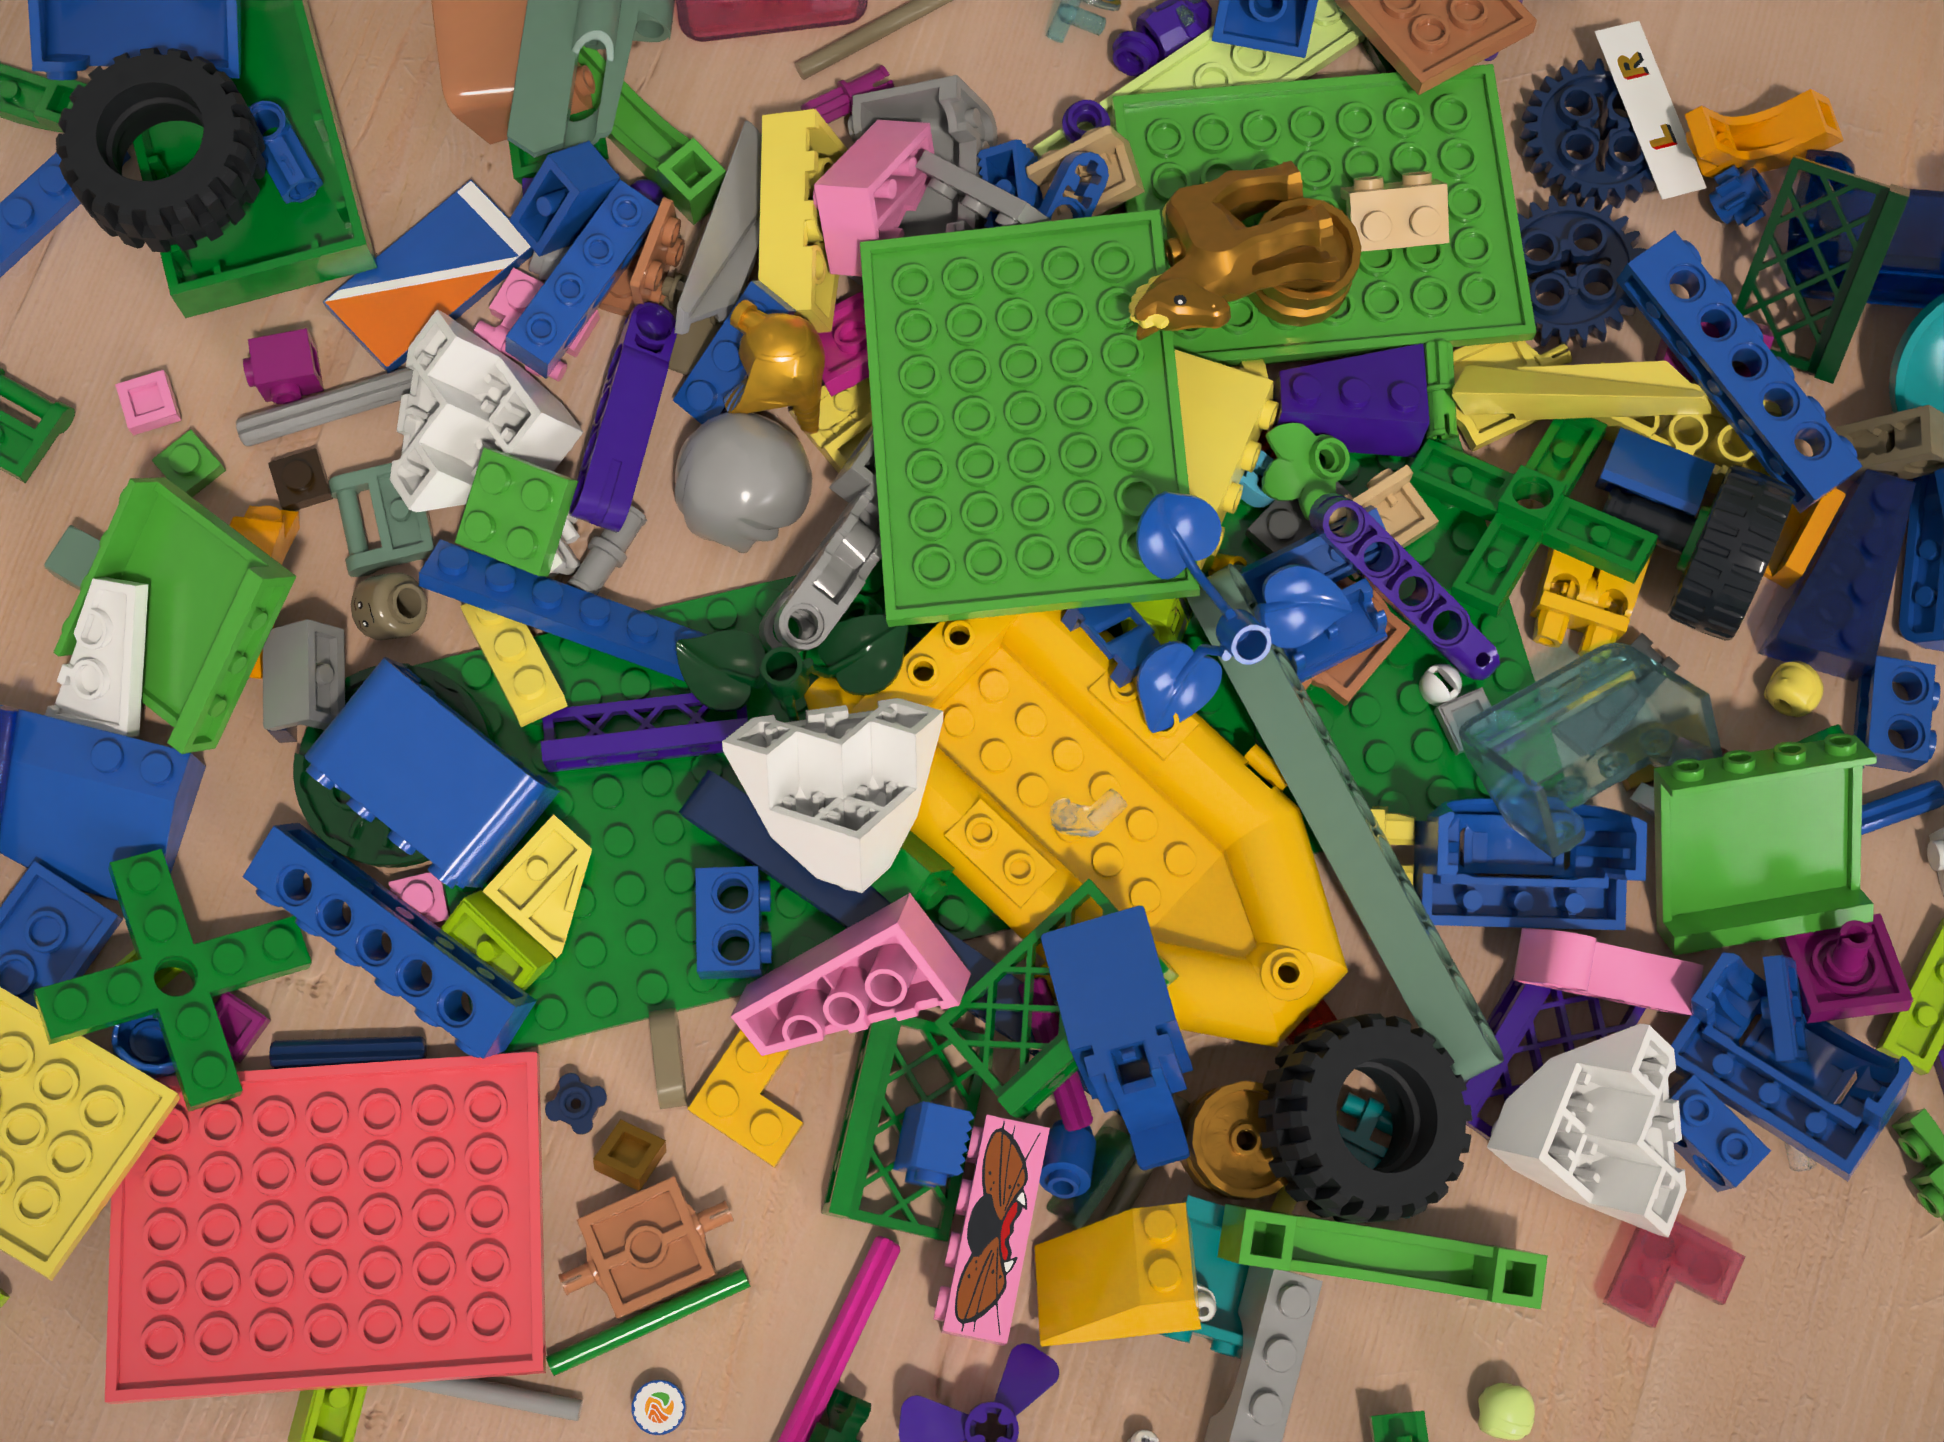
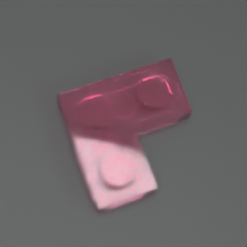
M1677 1221L1673 1224L1669 1238L1659 1236L1636 1226L1602 1304L1648 1328H1655L1675 1283L1718 1305H1724L1746 1256Z

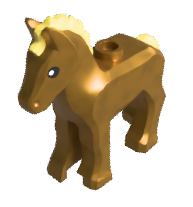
M1292 161L1257 170L1227 171L1211 182L1179 188L1170 197L1162 210L1163 223L1167 228V240H1165L1164 244L1165 253L1171 268L1163 274L1151 277L1148 283L1139 286L1131 297L1128 308L1131 314L1130 320L1138 323L1137 340H1142L1159 330L1178 331L1189 328H1220L1227 324L1231 318L1230 306L1227 302L1241 299L1258 290L1276 287L1293 281H1339L1340 261L1336 256L1331 257L1326 250L1318 252L1315 247H1322V238L1334 235L1332 218L1323 204L1295 215L1251 227H1246L1241 222L1262 211H1269L1281 202L1303 197L1301 174Z

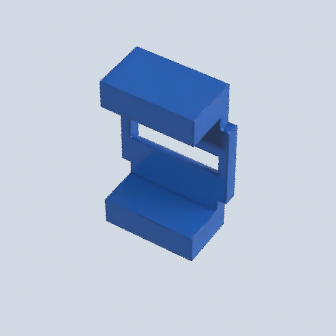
M1130 603L1067 609L1061 620L1070 632L1081 627L1109 660L1114 658L1118 664L1110 678L1119 688L1132 682L1133 678L1137 676L1139 667L1146 656L1155 648L1161 646L1153 636L1155 631ZM1129 617L1138 625L1107 643L1099 635V633Z

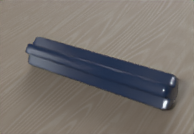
M421 1036L275 1040L270 1046L269 1059L270 1065L274 1069L426 1059L427 1044L426 1040Z

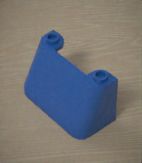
M28 0L32 71L46 72L47 79L75 80L78 79L77 71L86 70L89 66L110 67L115 64L113 58L128 53L130 58L140 56V49L156 47L161 55H167L168 49L174 48L187 51L192 60L195 56H201L212 62L217 71L225 72L230 79L240 78L241 0Z

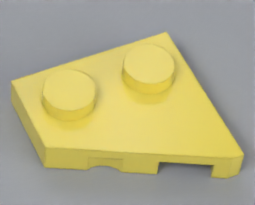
M553 815L482 892L557 959L563 952L592 848Z

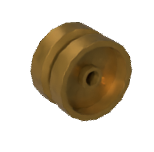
M1302 197L1281 202L1265 213L1259 224L1295 215L1320 204H1323L1333 222L1334 235L1322 238V247H1315L1318 252L1326 250L1331 257L1336 256L1340 261V279L1338 282L1293 281L1276 287L1258 290L1248 295L1262 314L1280 324L1303 327L1320 323L1339 310L1349 293L1352 281L1358 271L1362 246L1356 227L1342 210L1324 200Z
M1241 1081L1209 1089L1190 1103L1181 1119L1190 1150V1156L1187 1159L1181 1160L1182 1166L1197 1186L1215 1197L1236 1200L1256 1199L1274 1194L1289 1183L1285 1177L1276 1178L1268 1164L1269 1161L1274 1159L1271 1149L1262 1148L1259 1133L1266 1132L1265 1118L1258 1117L1259 1101L1266 1100L1269 1091L1263 1089V1083ZM1240 1132L1245 1134L1247 1143L1241 1145L1242 1149L1237 1144V1135Z

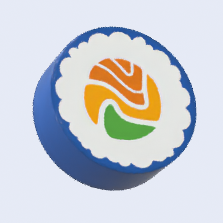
M665 1380L650 1381L636 1392L632 1401V1416L635 1423L644 1432L652 1435L668 1434L677 1429L685 1418L687 1409L685 1396L681 1389L672 1382Z

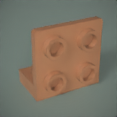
M665 197L662 198L646 242L598 307L599 309L628 317L638 304L651 302L660 306L663 305L666 296L662 295V285L667 277L670 266L677 267L679 265L685 247V240L680 237L681 220L676 217L673 200Z

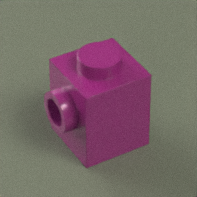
M307 328L248 339L250 357L243 358L246 380L249 387H256L265 402L272 401L276 404H288L300 400L303 395L324 392L317 346Z

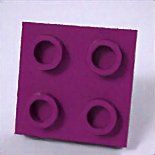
M1881 913L1873 915V922L1864 923L1852 920L1838 928L1777 938L1783 955L1796 960L1802 1010L1807 1023L1909 1011L1913 997Z

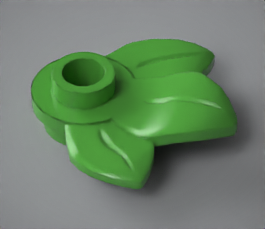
M1301 423L1282 424L1266 433L1267 441L1277 458L1270 462L1263 474L1262 491L1277 501L1298 499L1303 515L1307 520H1310V509L1314 502L1322 495L1336 493V482L1343 477L1349 466V452L1345 444L1333 436H1315L1309 428ZM1319 453L1323 454L1326 459L1325 468L1320 463Z

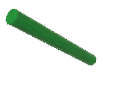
M743 1267L546 1356L552 1374L556 1376L751 1287Z

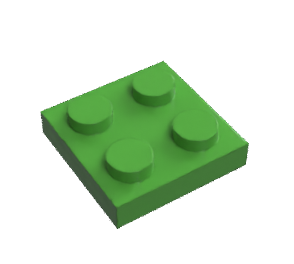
M484 447L455 543L534 575L548 577L578 481L499 450Z

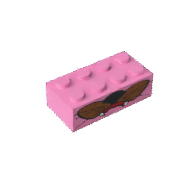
M986 1115L983 1127L973 1126L966 1162L976 1164L972 1180L962 1178L955 1214L965 1216L961 1234L951 1232L944 1265L945 1267L954 1268L951 1287L940 1286L933 1318L934 1320L943 1321L941 1333L1001 1346L1007 1344L1050 1128Z

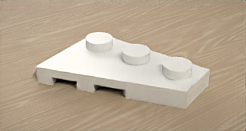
M108 577L92 579L73 633L77 643L69 664H62L57 682L62 685L55 705L47 707L45 716L128 737L139 736L149 584Z

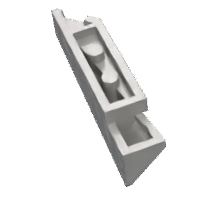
M745 121L679 299L675 333L683 335L688 333L691 323L711 316H715L718 322L726 320L744 293L758 257L762 134L749 121Z

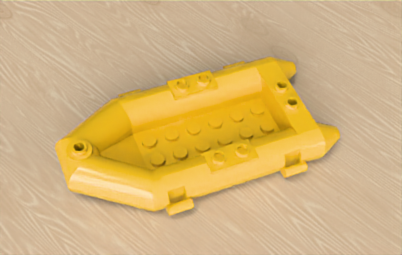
M1067 609L939 622L904 657L901 670L893 683L886 689L872 695L850 694L840 687L835 677H819L808 688L804 698L809 710L846 705L849 714L877 709V701L894 698L942 710L943 724L918 816L910 831L955 868L952 873L1022 939L1028 936L1088 879L1097 885L1119 911L1135 906H1143L1157 953L1179 975L1167 989L1180 1030L1278 1047L1348 973L1300 808L1283 793L1288 785L1274 759L1257 744L1243 756L1197 713H1194L1180 723L1179 717L1175 713L1173 716L1174 725L1172 727L1152 733L1146 725L1139 700L1137 676L1133 678L1132 682L1119 688L1110 678L1118 663L1114 658L1109 660L1081 627L1070 632L1061 621ZM1107 630L1099 633L1106 643L1115 638ZM1249 764L1253 769H1255L1266 781H1268L1273 786V788H1269L1258 776H1256L1247 767V765ZM1090 897L1075 911L1074 924L1103 916V909ZM1064 921L1060 926H1058L1055 930L1060 929V928H1064V927H1065V921ZM1041 942L1036 947V953L1046 961L1041 967L1049 968ZM1035 975L1034 978L1044 977L1047 980L1052 998L1057 1001L1051 975Z

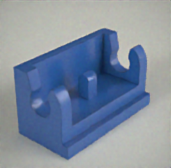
M1366 578L1342 589V592L1352 606V613L1334 622L1309 643L1295 648H1283L1301 683L1387 639L1388 635L1385 632L1387 617L1385 611L1377 612L1372 602L1373 589Z

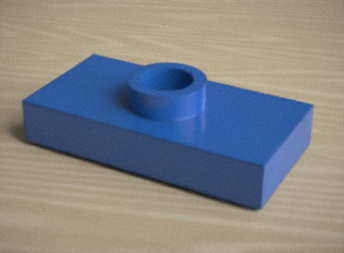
M1784 955L1763 957L1768 996H1762L1761 1011L1766 1027H1772L1776 1062L1788 1064L1807 1062L1809 1057L1796 960Z

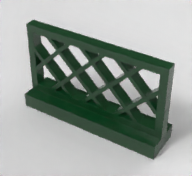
M1793 155L1735 305L1743 316L1761 308L1774 339H1776L1780 347L1779 349L1771 346L1770 350L1775 357H1781L1789 366L1815 374L1814 378L1831 384L1834 383L1908 202L1910 189L1894 184L1889 186ZM1798 170L1820 176L1827 194L1800 206L1792 189ZM1829 179L1845 184V186L1834 190ZM1855 188L1876 194L1869 213L1850 222L1837 198ZM1789 197L1794 210L1781 215ZM1831 200L1842 225L1815 237L1804 212ZM1798 216L1809 241L1782 253L1774 236L1778 224ZM1865 222L1857 240L1852 228ZM1846 232L1854 249L1850 260L1830 268L1819 243ZM1769 245H1771L1776 256L1763 262ZM1812 247L1823 272L1797 284L1786 259ZM1779 262L1790 287L1764 299L1756 282L1758 273ZM1846 269L1840 286H1838L1833 275ZM1827 278L1835 295L1832 306L1811 314L1800 290ZM1751 291H1753L1758 302L1746 307ZM1794 293L1805 318L1779 329L1768 305ZM1827 316L1820 333L1815 321ZM1808 324L1817 342L1811 358L1791 353L1784 341L1783 335Z

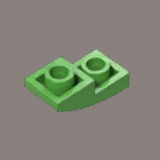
M1924 1108L1905 1114L1892 1127L1900 1136L1898 1142L1902 1150L1913 1161L1922 1163L1925 1166L1923 1170L1910 1179L1919 1190L1917 1193L1919 1202L1931 1215L1936 1218L1941 1217L1944 1221V1135Z

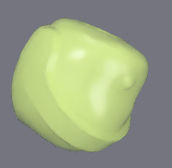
M1497 1383L1485 1388L1478 1399L1480 1408L1478 1426L1480 1430L1490 1436L1506 1440H1520L1525 1435H1528L1532 1430L1535 1417V1406L1531 1393L1524 1387L1509 1383Z

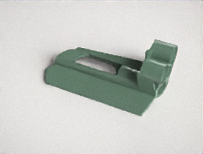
M528 0L507 140L535 158L587 141L594 145L600 138L608 137L613 129L632 41L661 42L668 37L670 40L675 0ZM583 46L595 50L606 49L607 59L601 103L591 116L581 121L572 122L570 121L580 49Z

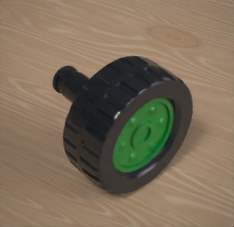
M1732 465L1728 468L1711 507L1702 505L1697 518L1641 496L1622 493L1621 489L1617 487L1611 489L1602 512L1658 535L1656 546L1680 555L1676 569L1681 571L1682 575L1667 615L1670 619L1693 630L1726 641L1733 639L1748 611L1787 520L1796 490L1791 485L1763 473Z

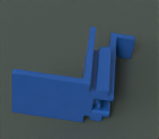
M1135 906L1042 934L1041 941L1070 1051L1092 1100L1099 1099L1104 1113L1119 1109L1130 1134L1136 1160L1141 1170L1145 1171L1187 1159L1190 1156V1150L1172 1093L1187 1089L1183 1073L1193 1071L1194 1069L1173 1010L1144 907Z

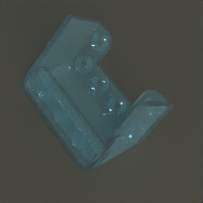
M1609 643L1595 648L1470 718L1459 730L1464 753L1505 822L1551 858H1555L1573 849L1585 836L1586 830L1583 819L1571 810L1572 808L1584 804L1588 799L1614 784L1626 780L1630 775L1649 764L1658 768L1670 766L1680 759L1706 760L1723 757L1710 695L1625 643Z

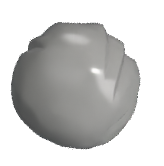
M726 412L707 420L684 442L679 452L675 469V501L679 510L684 515L687 527L693 534L704 540H712L728 546L739 553H747L757 541L775 540L778 537L779 528L793 524L802 516L811 496L812 471L801 442L779 423L756 413Z

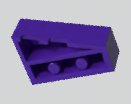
M1420 343L1280 371L1273 390V401L1279 403V408L1272 428L1287 423H1301L1309 428L1315 436L1330 435L1342 441L1350 453L1415 458L1430 424L1424 344Z

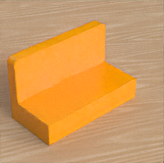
M1835 488L1802 513H1799L1792 504L1777 545L1763 575L1765 578L1788 589L1804 574L1846 493Z

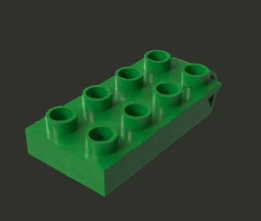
M241 0L240 78H231L248 107L256 102L271 101L283 109L323 181V185L312 198L302 203L291 202L286 204L265 168L264 177L262 179H254L260 188L255 202L252 204L244 203L242 209L246 215L236 225H233L230 221L221 228L224 235L212 242L207 236L196 240L197 248L182 251L178 244L170 246L169 252H160L170 296L185 318L378 268L307 0ZM168 121L154 125L141 133L133 141L142 181L164 179L182 170L199 150L203 138V127L187 121ZM278 128L268 129L264 132L263 136L272 135Z

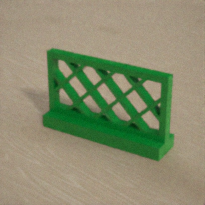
M1090 879L1081 885L963 995L959 1006L949 1008L934 1022L997 1095V1100L1011 1116L1022 1120L1031 1114L1078 1070V1066L1070 1051L1059 1006L1033 1005L1035 975H1050L1049 968L1035 967L1036 947L1042 942V934L1055 930L1064 921L1065 927L1074 925L1075 911L1090 897L1103 909V916L1119 911ZM1158 954L1168 987L1179 975ZM1026 957V967H1015ZM1007 974H1025L1023 1004L997 1003L998 982ZM988 992L987 1003H977ZM968 1010H986L984 1040H965L953 1024ZM996 1011L1023 1012L1021 1042L994 1041ZM1032 1012L1060 1013L1059 1032L1050 1043H1030ZM972 1047L984 1048L983 1060ZM993 1048L1020 1049L1019 1071L1003 1084L992 1071ZM1030 1050H1041L1029 1061Z
M896 1017L870 1023L869 1028L863 1031L821 1214L948 1242L963 1172L958 1176L947 1178L948 1183L945 1195L940 1187L936 1185V1188L921 1187L903 1199L888 1174L893 1169L895 1160L884 1167L873 1150L876 1135L890 1126L894 1127L900 1137L902 1128L900 1120L904 1118L905 1110L895 1115L885 1098L887 1085L903 1074L920 1100L917 1103L922 1101L930 1102L954 1087L965 1105L964 1110L970 1111L974 1116V1119L969 1121L973 1129L983 1079L973 1067L957 1077L941 1051L952 1043L948 1039L940 1045L937 1044L932 1034L947 1037L934 1022L916 1017L897 1021ZM901 1027L920 1031L931 1049L910 1064L906 1063L896 1046ZM956 1028L965 1040L985 1039L984 1034ZM977 1047L976 1053L983 1060L984 1048ZM935 1055L950 1082L926 1096L911 1069ZM894 1058L900 1070L890 1075ZM971 1076L967 1092L961 1082ZM883 1109L889 1120L878 1127ZM972 1129L967 1132L969 1138H971ZM970 1140L964 1143L967 1149L969 1147ZM968 1150L962 1154L965 1160ZM871 1160L877 1172L866 1178ZM963 1162L962 1164H960V1166H961V1168L963 1169V1171H964L965 1162ZM881 1177L896 1204L881 1214L859 1210L864 1187ZM930 1189L942 1206L938 1228L918 1224L907 1204ZM900 1209L907 1221L888 1216Z

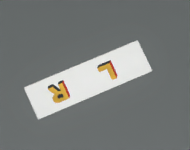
M1640 21L1594 31L1661 199L1706 189L1707 187L1695 157L1688 146L1686 135Z

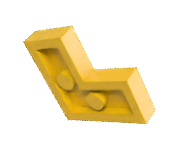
M740 1029L687 1109L690 1113L774 1168H776L804 1125L802 1121L762 1096V1093L790 1053L789 1050L761 1056Z

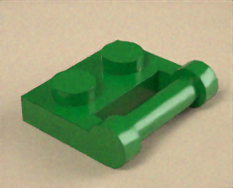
M0 368V396L42 419L34 429L0 410V470L26 484L58 435L64 433L70 427L75 416V410L61 401L53 403L6 377L4 369Z

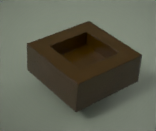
M316 448L268 463L283 510L296 511L333 499L321 456Z

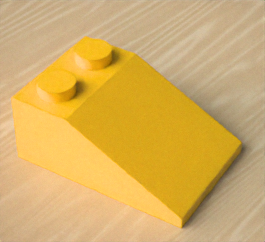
M1186 1202L1132 1208L1034 1246L1041 1347L1201 1329L1193 1236Z

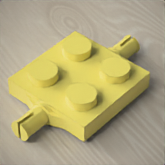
M1526 341L1464 346L1453 351L1454 381L1456 384L1467 365L1517 370V367L1564 365L1572 362V355L1570 351L1566 352L1568 347L1565 344H1560L1540 355ZM1456 403L1457 426L1472 452L1540 421L1517 420L1513 413L1464 415Z

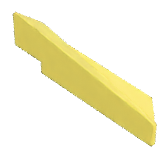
M1667 361L1517 367V370L1467 365L1452 389V397L1464 415L1513 413L1517 420L1711 414V405L1706 394L1698 391Z

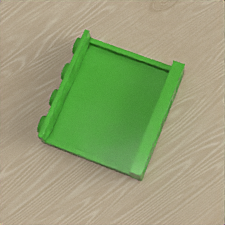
M166 477L130 478L127 486L120 494L119 505L108 530L101 537L100 548L89 573L81 582V591L73 609L62 625V634L53 653L58 657L73 654L77 643L73 633L93 578L108 577L149 584L141 702L174 727L167 743L179 753L186 754L215 749L296 579V575Z
M1836 733L1828 735L1824 740L1802 744L1782 742L1775 745L1772 749L1754 752L1734 750L1725 753L1723 757L1706 760L1680 759L1670 766L1654 768L1656 925L1658 934L1674 955L1838 928L1852 920L1864 923L1873 922L1874 903L1860 889L1862 770L1864 765L1876 764L1877 756L1856 735Z

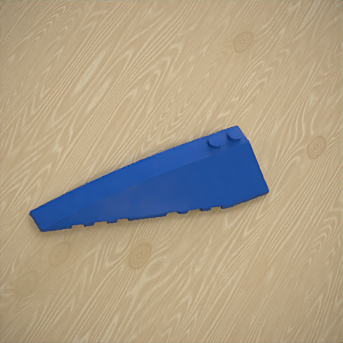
M0 705V853L26 868H29L33 861H36L84 893L119 901L108 870L110 862L162 849L171 875L206 766L192 753L181 754L171 747Z

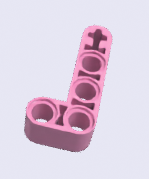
M1522 928L1513 980L1660 1012L1691 1016V998L1701 985L1704 965L1596 942V938L1559 930Z

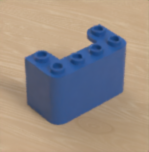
M384 657L304 755L306 760L311 763L306 772L324 787L330 790L336 787L350 795L351 798L346 804L354 812L371 823L377 817L391 829L387 837L396 846L409 855H413L416 850L432 862L428 871L452 889L455 885L462 889L465 886L483 887L560 790L541 775L536 776L524 767L520 760L510 756L438 698L433 690L419 684L422 679L405 665Z

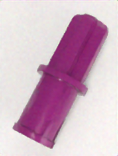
M880 65L876 69L849 82L845 80L838 81L836 88L803 103L800 109H816L825 122L829 124L848 114L852 115L854 95L894 88V84L890 80L877 87H873L874 83L890 75L887 69Z

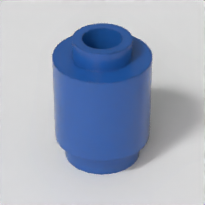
M1060 1119L1049 1130L1039 1183L1046 1191L1058 1198L1068 1199L1080 1196L1090 1188L1096 1151V1140L1090 1126L1076 1131H1067L1062 1119Z

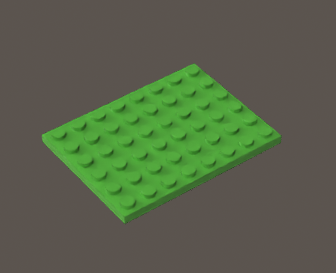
M1493 64L1472 66L1421 95H1418L1398 72L1112 97L1111 107L1114 129L1129 141L1145 192L1124 202L1125 213L1160 209L1163 244L1167 240V228L1163 223L1162 210L1170 197L1179 188L1211 182L1227 171L1257 170L1292 161L1301 174L1303 198L1324 200L1342 210L1346 216V200L1341 198L1340 188L1354 186V178L1382 176L1384 183L1402 182L1403 173L1429 171L1432 172V179H1438L1447 183L1449 243L1361 252L1359 268L1352 281L1348 295L1339 310L1324 321L1303 327L1280 324L1262 314L1250 298L1246 296L1227 302L1230 306L1231 318L1227 324L1220 328H1189L1173 331L1175 350L1234 367L1240 366L1241 361L1264 359L1265 364L1359 356L1420 343L1425 344L1435 340H1446L1451 342L1453 347L1528 341L1533 340L1536 335ZM1268 211L1252 215L1241 222L1246 227L1258 225L1264 214ZM1164 245L1165 263H1166V271H1167V270H1168L1169 268H1171V267H1170V265H1169V263H1168V260H1167V257H1166L1165 245Z
M1160 209L860 242L885 612L888 627L1200 596L1199 583L1187 567L1171 579H1161L1144 566L1139 557L1136 544L1140 517L1146 506L1156 495L1164 491L1190 495L1173 331L1159 330L1142 340H1137L1138 323L1130 320L1131 314L1128 308L1131 297L1139 286L1147 284L1151 277L1163 274L1166 271Z

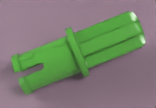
M1446 340L1429 341L1424 344L1430 419L1426 439L1436 440L1438 435L1439 441L1455 439L1459 436V432L1457 430L1456 402L1452 397V389L1455 385L1453 345Z

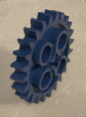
M1597 58L1590 71H1588L1582 60H1578L1572 73L1564 66H1561L1555 76V80L1546 76L1539 88L1540 91L1534 90L1528 102L1530 106L1526 107L1521 119L1527 124H1524L1519 134V138L1529 141L1522 152L1523 157H1537L1529 170L1531 174L1545 171L1547 174L1542 187L1545 189L1557 183L1561 186L1558 192V199L1562 200L1569 192L1576 194V204L1579 207L1584 203L1586 197H1594V207L1596 210L1601 209L1606 198H1609L1612 205L1618 209L1625 200V195L1635 203L1641 197L1643 189L1651 192L1656 186L1630 119L1619 116L1613 110L1621 109L1627 113L1610 71H1605L1602 59ZM1596 97L1601 99L1602 110L1600 114ZM1566 107L1578 109L1583 116L1571 114ZM1598 119V128H1593ZM1604 140L1602 146L1599 149V141ZM1572 150L1580 153L1584 160L1572 158L1567 151ZM1614 152L1626 154L1631 159V162L1622 161ZM1597 155H1598V160H1599V165H1600L1601 172L1597 171V169H1596V157H1597Z
M1570 194L1566 206L1559 207L1557 200L1552 195L1549 196L1547 210L1542 211L1535 202H1532L1529 207V219L1517 213L1527 276L1531 279H1536L1534 282L1529 283L1536 331L1541 333L1540 344L1543 347L1546 346L1552 336L1558 337L1559 345L1565 344L1566 346L1569 337H1576L1581 348L1586 347L1588 334L1593 333L1597 339L1603 342L1606 339L1607 324L1613 329L1620 331L1624 322L1621 313L1634 316L1637 306L1616 279L1627 263L1646 251L1644 248H1634L1639 242L1640 233L1639 231H1633L1625 234L1624 231L1627 228L1629 218L1623 216L1613 222L1610 219L1613 205L1609 204L1600 212L1594 210V197L1591 196L1583 207H1579L1576 204L1575 195ZM1581 238H1589L1594 240L1598 247L1585 251L1579 249L1574 242ZM1534 248H1541L1546 250L1550 257L1543 261H1535L1530 259L1526 253ZM1607 260L1610 262V265L1607 266L1599 263L1601 261ZM1568 267L1570 273L1575 275L1567 276L1565 270H1560V268ZM1592 282H1600L1608 287L1609 291L1603 295H1593L1585 289V286ZM1544 292H1551L1556 294L1561 301L1553 306H1546L1541 304L1536 297Z

